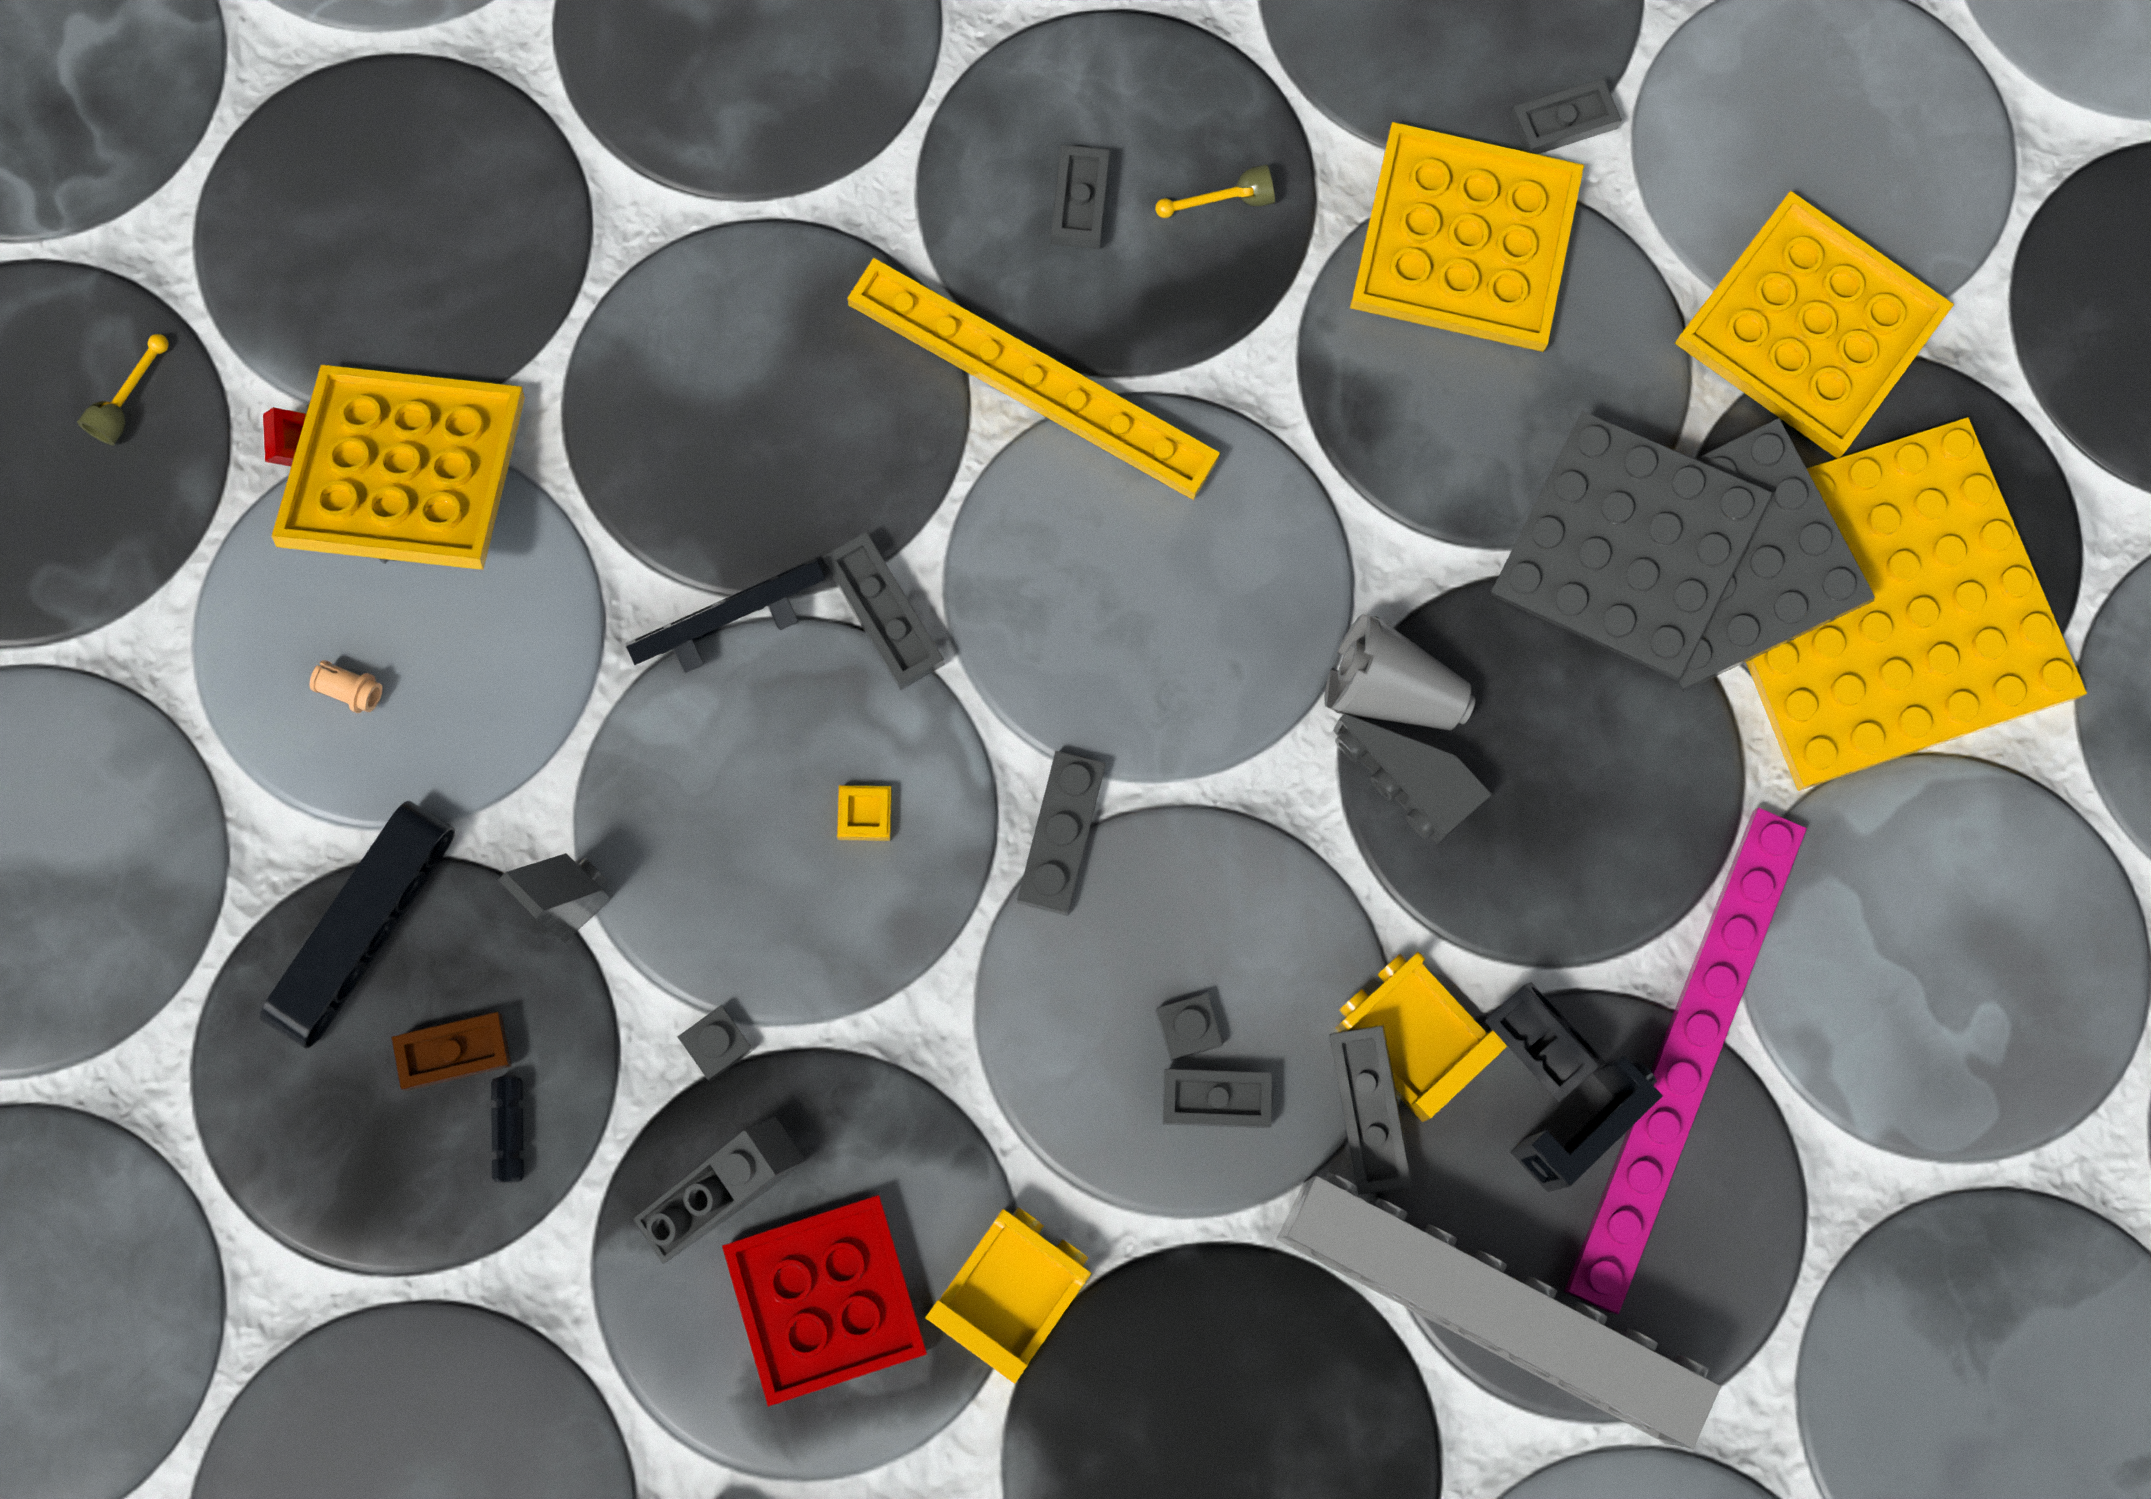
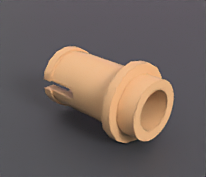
M322 660L320 666L317 665L314 668L310 678V690L349 704L350 710L355 713H361L363 710L366 712L373 711L382 695V685L376 682L375 676L372 674L364 673L363 675H358L333 665L327 660Z

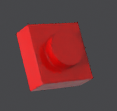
M275 407L263 413L265 462L292 466L306 413Z

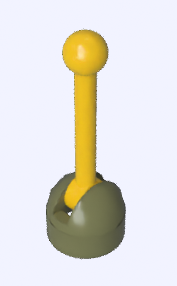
M1267 164L1243 172L1236 187L1171 201L1167 198L1160 199L1156 203L1155 211L1159 217L1169 218L1173 215L1174 211L1233 197H1239L1245 204L1261 207L1274 204L1275 194L1269 167Z
M154 334L149 337L147 342L148 350L111 402H95L84 411L77 421L83 430L108 445H115L122 435L126 424L121 406L157 354L167 351L169 343L165 336Z

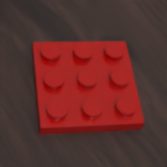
M879 1195L722 1245L768 1407L927 1355Z

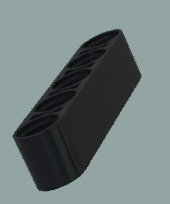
M412 801L402 803L390 817L269 995L260 1012V1020L305 1049L312 1047L325 1033L448 850L455 835V828Z

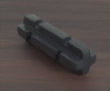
M501 1076L493 1078L491 1082V1100L496 1101V1107L491 1108L492 1152L496 1153V1159L492 1160V1179L497 1183H516L522 1181L524 1177V1159L519 1158V1152L524 1151L523 1108L518 1104V1100H523V1081L516 1076Z

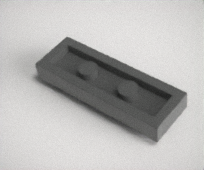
M867 532L822 556L823 563L900 690L945 665L944 658Z
M1055 751L1017 898L1018 904L1068 916L1106 763Z
M1384 1024L1330 1033V1042L1358 1195L1412 1187L1413 1181Z

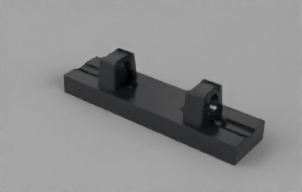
M811 559L626 643V648L634 665L674 649L684 672H690L704 665L692 639L699 638L712 630L752 612L759 611L768 606L778 629L783 630L798 623L788 597L826 579L818 561Z

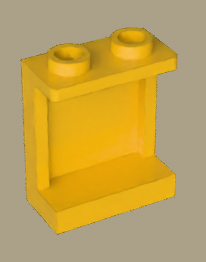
M1418 951L1408 961L1400 953L1377 974L1384 983L1369 996L1361 989L1343 1005L1339 1011L1346 1018L1335 1028L1338 1031H1348L1384 1024L1396 1094L1421 1122L1431 1119L1508 1046L1493 1030L1487 1033L1423 965L1422 962L1425 958Z
M1019 1207L1013 1215L1005 1209L1001 1210L992 1226L946 1291L925 1317L1014 1384L1092 1274L1083 1267L1088 1260L1086 1255L1063 1239L1055 1247L1039 1235L1044 1225Z

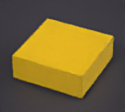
M839 785L838 840H891V786Z

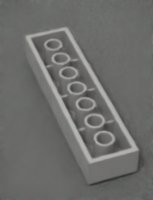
M1328 1172L1327 1176H1321V1178L1315 1176L1303 1183L1276 1240L1665 1444L1694 1449L1721 1386L1706 1379L1709 1371L1706 1367L1681 1355H1677L1674 1358L1666 1354L1662 1356L1656 1353L1655 1350L1658 1343L1637 1331L1627 1328L1624 1332L1616 1328L1612 1330L1604 1326L1608 1317L1585 1304L1577 1302L1574 1306L1566 1302L1562 1304L1554 1300L1557 1290L1535 1278L1526 1276L1525 1280L1519 1277L1514 1279L1504 1274L1507 1264L1483 1251L1477 1250L1474 1254L1458 1250L1454 1247L1457 1238L1442 1229L1427 1224L1425 1228L1421 1226L1416 1228L1404 1221L1408 1213L1390 1202L1377 1198L1376 1202L1370 1201L1368 1203L1355 1196L1358 1187L1340 1176Z

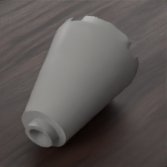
M1362 614L1352 624L1337 653L1344 655L1339 671L1330 669L1324 694L1325 706L1341 714L1444 730H1452L1458 723L1463 725L1467 722L1475 705V696L1471 695V685L1469 682L1377 616Z

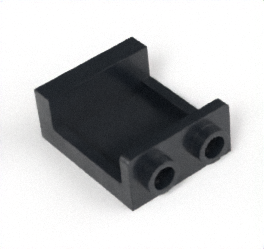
M1621 1056L1599 1066L1593 1072L1594 1076L1611 1092L1612 1099L1563 1147L1546 1130L1524 1138L1510 1152L1547 1192L1567 1188L1574 1184L1663 1097L1654 1087L1657 1083L1655 1076L1639 1060L1632 1059L1629 1061L1625 1056Z

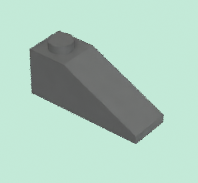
M567 853L507 871L498 879L541 924L564 943L611 900L600 888L607 881L601 872L586 857L577 864Z

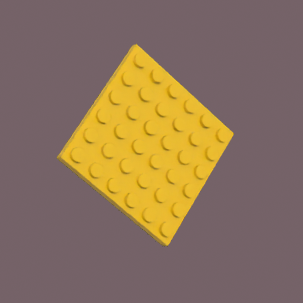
M1968 417L1807 468L1809 475L1869 584L1875 600L1746 662L1797 791L2079 699L2087 694Z

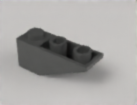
M1347 714L1339 718L1333 729L1338 736L1335 742L1344 755L1353 762L1360 760L1373 774L1370 780L1377 791L1389 801L1395 798L1408 812L1405 817L1411 828L1424 839L1431 837L1437 845L1480 808L1492 795L1456 755Z
M775 1116L742 1131L633 1220L664 1264L767 1192L806 1160Z

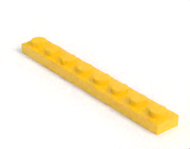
M875 258L872 259L847 297L850 307L1193 501L1219 460L1220 452Z

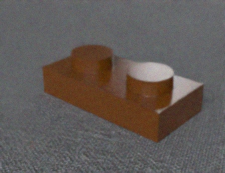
M499 1012L391 1037L400 1088L404 1091L512 1067L503 1017Z

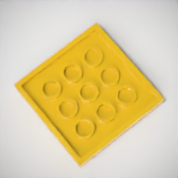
M1392 122L1350 308L1544 352L1550 336L1584 165Z
M1790 191L1674 344L1838 459L1855 440L1954 304Z
M320 365L271 535L276 547L484 570L525 400L522 387Z

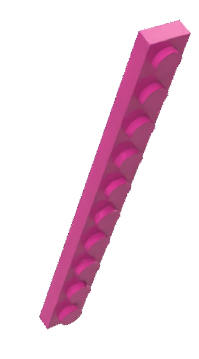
M1759 807L1752 812L1651 1069L1657 1080L1654 1087L1663 1097L1626 1132L1564 1290L1565 1293L1609 1313L1619 1314L1807 828Z

